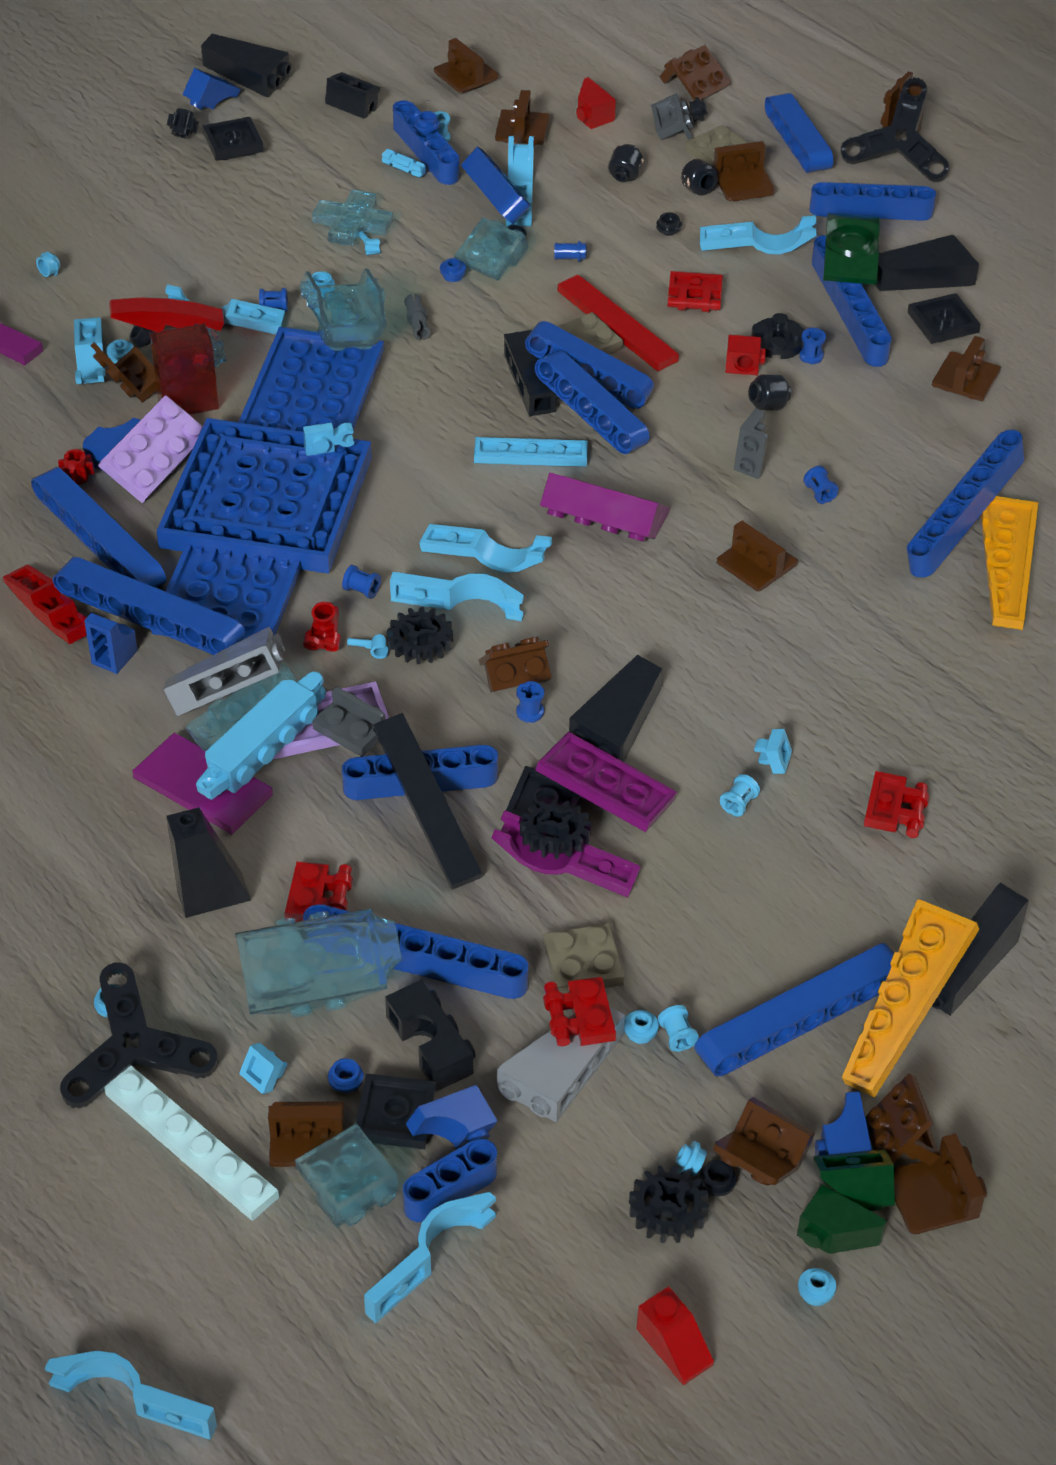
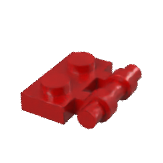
M670 271L667 307H676L680 311H686V308L701 309V312H709V310L720 311L721 300L714 299H721L723 275Z
M875 771L864 826L896 833L897 824H904L907 827L906 835L908 837H918L919 830L924 827L925 822L923 811L929 802L927 784L919 782L915 785V788L905 787L907 777ZM902 802L909 803L911 809L901 808Z
M296 861L284 913L285 921L304 923V912L307 908L317 904L347 911L348 901L346 895L352 887V867L342 864L339 866L338 873L329 875L328 864ZM326 891L334 892L333 896L329 899L324 898Z
M602 977L568 981V993L559 991L556 982H548L544 985L545 995L543 996L545 1009L550 1012V1032L556 1038L558 1046L564 1047L569 1045L571 1042L570 1036L572 1035L579 1036L581 1046L616 1041V1030ZM572 1009L574 1018L569 1019L565 1017L563 1010Z

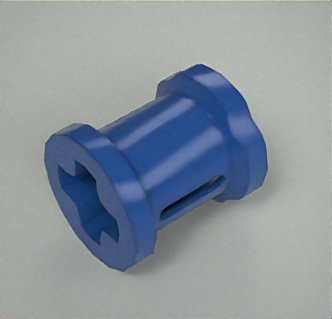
M282 288L281 291L259 289V305L282 309L288 312L287 288Z
M808 328L802 332L801 339L804 343L799 357L804 363L818 364L824 356L822 344L826 340V334L818 328Z
M815 466L804 475L803 482L808 488L813 490L815 493L814 498L818 503L830 502L838 495L839 487L835 482L830 481L828 472L823 466Z
M350 565L344 574L342 587L347 591L353 589L364 593L367 598L373 599L380 587L381 576L377 573H366L359 570L358 566Z
M533 681L520 684L516 692V696L519 699V704L516 708L517 717L527 723L537 722L544 715V707L541 704L544 698V689L539 683Z

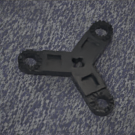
M916 77L905 81L891 126L846 139L840 147L842 159L848 164H857L898 152L928 180L932 182L943 181L949 174L947 159L916 132L927 97L926 82ZM912 86H918L922 89L921 93L914 97L908 94V90ZM898 132L900 134L906 133L905 141L903 139L897 141ZM850 146L860 148V152L853 157L849 156L846 150ZM939 163L944 167L943 171L937 175L929 171L931 165Z
M111 963L101 971L99 981L112 1036L62 1079L60 1091L62 1099L71 1108L78 1107L80 1109L84 1106L87 1107L102 1092H105L104 1087L128 1067H134L136 1064L175 1074L181 1073L193 1076L196 1079L202 1077L203 1079L215 1072L218 1064L217 1051L212 1044L206 1041L147 1027L133 970L124 963ZM116 973L118 975L122 974V976L125 975V978H127V982L118 988L111 987L107 983L109 977L115 976ZM129 1037L134 1040L138 1037L139 1047L135 1049L133 1046H130L126 1049L125 1039ZM196 1052L197 1054L205 1052L206 1055L208 1054L210 1061L205 1066L197 1067L191 1064L190 1058ZM76 1081L78 1083L80 1081L82 1083L85 1082L89 1087L86 1094L79 1097L71 1095L68 1090L72 1083L75 1084Z

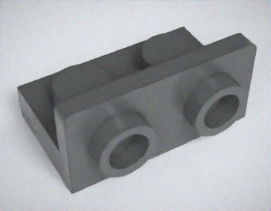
M678 93L651 105L656 132L660 140L674 136L682 130L688 140L693 138L691 129L694 128V124L689 115L691 111L687 101H681Z
M757 408L754 409L740 427L734 470L759 479L762 475L768 435L765 434L767 426L764 424L766 412Z
M336 686L332 690V703L313 719L312 723L315 731L363 757L379 742L373 730V724L385 720V714L378 707L371 706L357 698L353 693L346 692Z

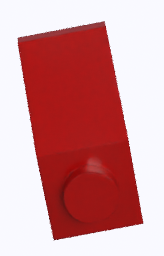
M589 77L584 78L578 95L577 118L590 129L615 121L616 99Z
M669 1286L638 1306L636 1329L683 1386L714 1365V1360L693 1314Z

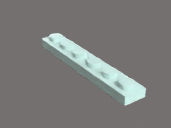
M128 1067L104 1087L107 1097L251 1221L256 1219L279 1198L278 1189L134 1067Z

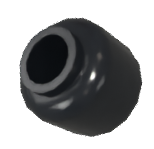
M624 144L617 146L613 150L608 164L609 173L619 182L634 181L639 176L643 165V155L634 145Z
M693 159L684 166L681 180L686 189L699 196L707 195L715 189L718 183V173L708 162L702 159Z
M761 374L749 385L748 396L750 402L759 410L779 411L790 400L791 388L786 379L781 375Z

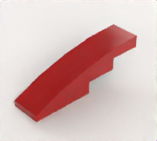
M138 297L112 299L109 303L110 318L161 334L165 325L192 332L195 324L220 332L224 325L222 309L196 302L169 298Z
M28 564L2 577L4 583L45 626L65 642L72 644L87 636L84 622L87 617L77 611L73 600L56 589L51 578Z

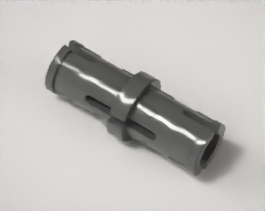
M409 294L404 299V304L407 308V321L412 326L414 337L420 340L419 333H421L423 340H425L431 333L427 323V311L423 308L419 295L414 294L415 301H413L412 294Z

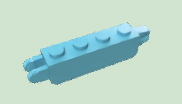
M317 671L309 672V674H306L307 676H304L297 683L293 680L281 681L205 752L208 768L196 782L197 791L212 800L226 789L236 793L243 785L249 783L253 775L265 764L270 763L274 756L286 744L291 743L295 736L306 725L311 724L312 720L319 714L317 706L321 703V700L326 698L325 688L321 686L324 682L322 674L320 672L317 673Z

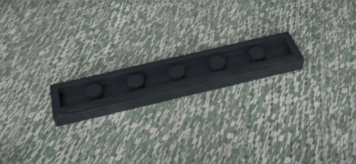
M401 713L374 723L373 730L451 890L482 878V872L404 714Z

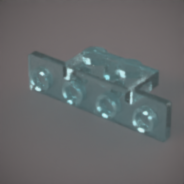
M281 663L279 673L231 693L232 695L225 700L220 698L213 702L207 708V712L187 724L186 730L199 747L206 751L281 681L293 680L297 683L298 680L286 664Z

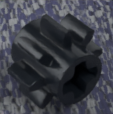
M177 108L176 113L169 114L167 126H170V129H172V135L188 139L190 134L197 133L199 122L194 118L192 111Z

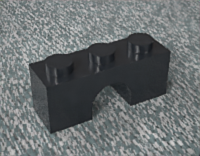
M420 980L385 996L386 1018L402 1041L418 1035L427 1036L432 1039L419 1046V1067L429 1081L436 1082V1092L473 1075V1059L476 1058L475 1050L468 1039L463 1040L458 1033V1026L451 1014L446 1015L442 1010L440 999L434 990L429 991L424 982Z

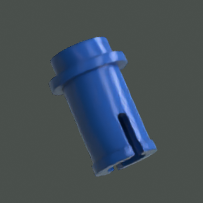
M578 241V243H555V260L578 259V262H581V259L587 258V244Z

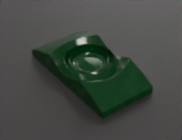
M827 213L823 281L876 285L879 256V217Z

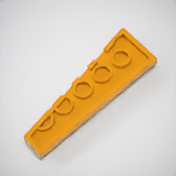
M996 496L981 514L993 626L1023 630L1039 502Z
M918 899L902 934L903 941L898 952L894 953L890 962L892 967L886 981H882L878 990V1000L874 1009L870 1010L867 1016L864 1030L859 1035L842 1075L846 1085L875 1098L978 933L979 927L977 922Z

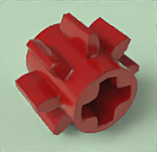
M69 450L64 454V459L58 460L59 468L77 485L85 483L89 475L95 473L91 454L85 456L82 450Z

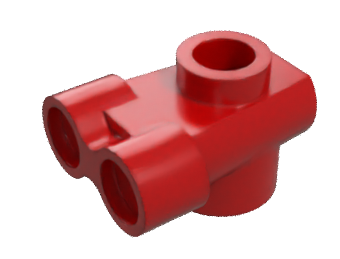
M329 602L317 603L311 611L313 622L311 629L305 632L303 647L311 651L324 649L329 652H336L339 650L341 635L338 633L339 608Z

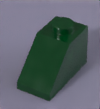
M886 1149L813 1156V1162L820 1178L842 1196L869 1211H878L883 1209L884 1206L895 1205L894 1164Z
M822 1184L800 1215L797 1236L808 1246L816 1249L819 1248L828 1254L879 1246L883 1241L887 1220Z

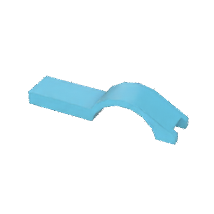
M509 136L508 178L531 204L514 224L518 226H532L534 136H529L528 145L514 144V136ZM506 219V226L513 225Z
M816 215L803 216L800 223L792 231L779 235L764 233L756 228L753 222L700 227L701 251L754 246L757 250L767 254L780 255L791 252L817 236L816 228H813V225L816 224Z
M166 285L165 293L169 295V299L189 301L183 294L181 287ZM231 299L227 305L220 308L223 312L224 325L230 324L271 334H276L279 327H282L285 310ZM198 324L194 325V328L213 330L211 328H207Z
M101 317L74 319V342L77 371H75L76 384L106 382L105 368L94 359L93 355L96 351L90 346L95 342L103 351Z
M429 524L419 545L422 552L476 557L480 563L493 570L509 573L519 572L543 562L545 558L544 553L553 542L552 537L536 535L534 542L529 547L511 549L496 543L483 529Z
M392 572L390 578L391 601L451 610L456 604L465 600L482 599L497 604L504 611L506 619L523 620L524 612L520 610V604L523 603L524 595L496 577L487 574H467L456 577L451 581Z
M486 1192L448 1201L431 1210L421 1223L418 1248L364 1294L365 1314L377 1323L431 1275V1254L428 1248L432 1240L443 1230L454 1226H473L483 1229L495 1219L496 1213L489 1207L496 1202V1197L492 1193Z
M92 1351L51 1358L45 1366L47 1372L53 1373L49 1381L51 1387L70 1392L79 1383L91 1378L110 1377L122 1381L133 1391V1399L138 1416L211 1440L217 1427L214 1407L141 1384L139 1374L130 1361L116 1353Z

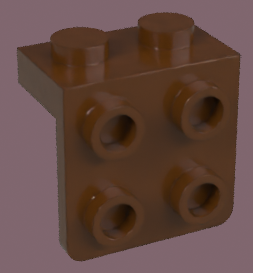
M706 45L695 50L690 49L681 57L671 59L664 65L665 70L659 76L664 84L679 78L694 100L698 97L699 101L727 88L730 84L729 78Z
M763 141L715 148L713 167L717 170L718 184L726 200L737 202L744 199L764 198L774 194L775 188L764 170L766 147Z
M95 342L90 345L96 351L93 355L94 359L103 368L107 365L109 366L106 372L116 383L121 380L123 381L119 386L130 398L135 395L143 403L167 381L136 346L114 364Z
M752 1097L748 1100L735 1130L717 1140L712 1149L720 1155V1159L726 1164L734 1167L740 1166L750 1172L751 1177L758 1183L777 1185L798 1171L815 1132Z
M956 1133L942 1137L939 1148L941 1157L932 1166L920 1161L894 1168L895 1203L908 1231L912 1234L928 1232L977 1219L980 1216L984 1198L987 1197L986 1185L981 1176H976L972 1167L970 1152L966 1146L961 1145Z

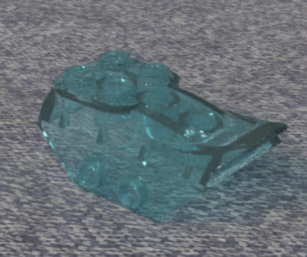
M364 269L357 284L317 286L310 272L305 271L299 288L302 298L307 300L308 308L312 309L318 321V333L323 342L331 350L342 351L347 347L370 349L373 345L377 344L378 338L387 326L384 310L385 294L384 289L380 288L377 278L373 277L370 270Z
M372 908L329 916V912H319L309 915V920L295 922V918H286L276 921L275 926L235 933L249 1014L292 1013V1017H301L312 1014L313 1008L326 1006L327 1011L347 1007L346 1002L387 989L389 974L402 961L394 920H388L375 915Z

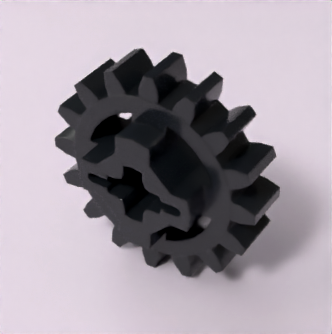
M420 607L419 612H414L412 608H408L407 615L399 612L397 620L390 621V628L387 629L389 649L395 650L396 657L405 655V662L407 663L412 658L416 659L417 664H421L422 659H427L429 663H433V656L436 655L442 659L444 651L451 650V642H453L452 622L446 621L444 613L436 616V609L434 608L429 612H425L424 607Z
M552 800L551 804L548 805L541 801L539 802L538 809L530 806L528 813L522 814V822H520L523 845H530V852L532 853L541 850L542 857H546L549 853H553L555 859H559L562 853L572 857V850L582 852L583 844H589L591 836V822L588 821L589 815L588 813H581L579 805L570 808L569 801H565L563 805H558L556 800Z
M660 1165L655 1175L648 1170L644 1171L643 1181L636 1179L634 1181V1189L629 1194V1215L636 1218V1229L647 1227L646 1237L650 1239L655 1233L659 1234L661 1243L666 1242L667 1236H673L675 1242L680 1243L681 1234L683 1233L690 1238L694 1237L695 1227L702 1229L705 1217H708V1191L701 1190L702 1180L696 1179L691 1181L690 1170L685 1171L682 1175L678 1174V1169L675 1165L672 1166L670 1172H665L664 1168ZM650 1195L649 1205L645 1206L644 1201ZM692 1202L693 1209L690 1213H688L687 1209L689 1207V1203Z

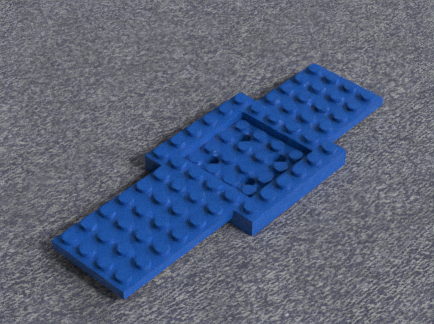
M279 327L239 422L206 418L157 528L159 548L182 552L165 592L237 620L245 629V637L243 638L245 639L267 627L271 628L273 635L277 633L300 570L330 573L372 459L371 441L353 439V446L343 447L334 445L335 452L307 456L304 447L303 427L332 423L334 429L343 423H351L354 431L383 355L384 341ZM229 503H235L233 506H227ZM285 511L292 512L291 514L287 515L283 514L285 513ZM152 631V634L165 636L155 631Z

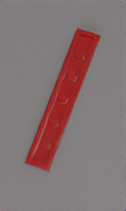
M577 274L557 284V291L585 314L593 312L623 340V344L657 372L679 361V354L580 275Z

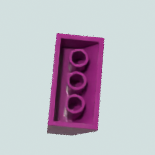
M549 472L540 506L548 508L547 514L562 519L565 513L575 516L574 522L591 526L592 521L602 524L601 530L618 534L619 529L629 532L628 538L645 542L646 537L655 539L670 511L669 507L653 501Z

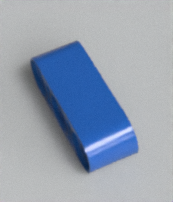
M486 1139L473 1140L410 1176L403 1185V1205L406 1217L414 1222H423L431 1210L443 1203L469 1197L491 1184L497 1176V1149L495 1145ZM478 1161H483V1162H486V1163H484V1164H478V1163H476V1162H478ZM447 1179H454V1180H456V1181L448 1182V1181H445V1180H447ZM416 1197H424L425 1199L416 1200V1199H414V1198H416Z

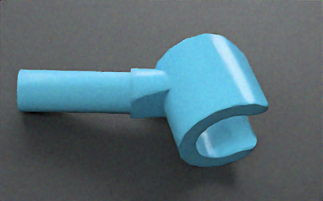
M363 231L359 232L358 235L365 244L366 255L380 254L379 238L370 239Z
M381 634L375 635L372 640L347 639V645L371 649L370 653L374 658L383 659L388 655L387 640Z

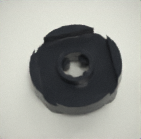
M776 313L772 318H766L754 324L751 336L761 337L760 348L766 349L765 357L772 358V354L781 355L780 359H789L798 355L802 350L804 342L801 337L805 329L795 321L788 319L787 315Z

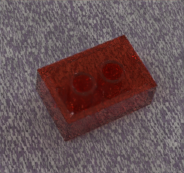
M205 323L150 333L158 400L160 401L167 395L189 415L219 409L213 345Z

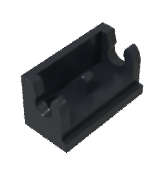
M340 72L327 78L325 104L365 119L368 117L369 105L371 111L375 112L377 108L380 87Z

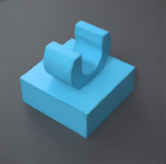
M772 729L769 740L758 739L756 741L754 751L761 752L758 762L764 765L770 764L773 774H785L792 749L785 729Z
M261 1043L250 1045L239 1074L259 1092L265 1094L273 1090L277 1079L283 1076L288 1064L276 1057L275 1052L269 1051Z

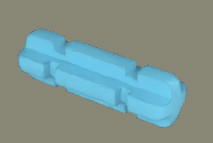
M386 149L382 153V162L389 166L392 165V167L408 174L411 173L418 178H421L426 173V165L424 163L415 161L400 153L396 155V152L390 149Z

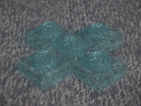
M352 189L344 204L319 200L312 213V223L332 226L328 232V242L353 246L361 231L374 235H386L393 222V212L373 209L377 202L376 193Z

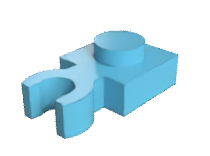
M332 423L303 427L306 455L335 452L334 445L343 447L353 446L354 440L352 435H347L354 433L352 424L343 423L334 429Z

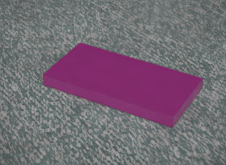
M175 732L132 770L134 779L188 810L200 807L209 822L231 835L273 796L272 787L255 777H252L250 782L243 785L236 793L226 789L212 800L197 791L196 782L208 768L205 758L207 750Z
M567 732L540 759L535 770L644 832H647L672 804L677 794L675 790L570 732Z

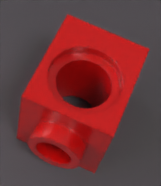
M729 335L725 373L758 376L759 365H764L766 350L760 348L761 337Z

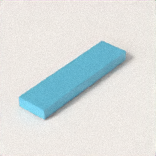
M475 437L474 463L587 467V441Z

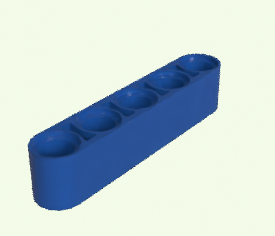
M791 93L766 97L765 111L767 117L805 172L810 173L831 169L833 167V154L830 147Z
M406 100L395 102L393 104L394 131L440 183L445 185L457 183L460 178L458 153L437 130L425 134L415 128V119L420 111L412 102Z
M477 146L461 164V167L493 206L511 224L514 225L531 206L493 159L480 147Z
M819 182L812 186L809 210L813 215L819 217H827V213L877 216L879 219L925 221L933 216L936 192L934 189L926 186Z
M541 321L537 323L525 340L528 352L540 359L556 351L565 352L620 403L629 408H641L654 389L653 381L644 373L550 322Z
M556 351L536 362L535 372L537 377L618 452L628 454L649 442L650 435L645 424L568 354L563 351Z
M489 745L422 751L442 792L489 787L498 780V753L496 749ZM386 754L354 757L346 760L342 765L343 792L346 797L352 800L405 795Z

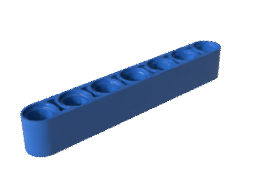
M826 235L818 236L814 240L812 266L865 362L875 367L886 365L889 359L891 335L862 284L823 281Z
M1016 430L1001 432L908 543L907 556L910 573L913 576L919 578L928 577L936 571L1023 464L1025 458L1023 438L1020 432Z
M55 467L31 480L33 491L38 499L110 570L155 588L166 583V575L161 565L61 468Z
M72 557L53 577V584L56 589L70 598L212 655L240 642L245 637L243 626L231 617L79 557Z
M313 905L304 912L305 940L314 949L508 999L520 998L528 990V962L519 954L326 905Z
M886 943L879 944L706 1032L697 1040L694 1050L716 1077L724 1076L878 996L881 983L886 981L892 967L890 962L894 951Z

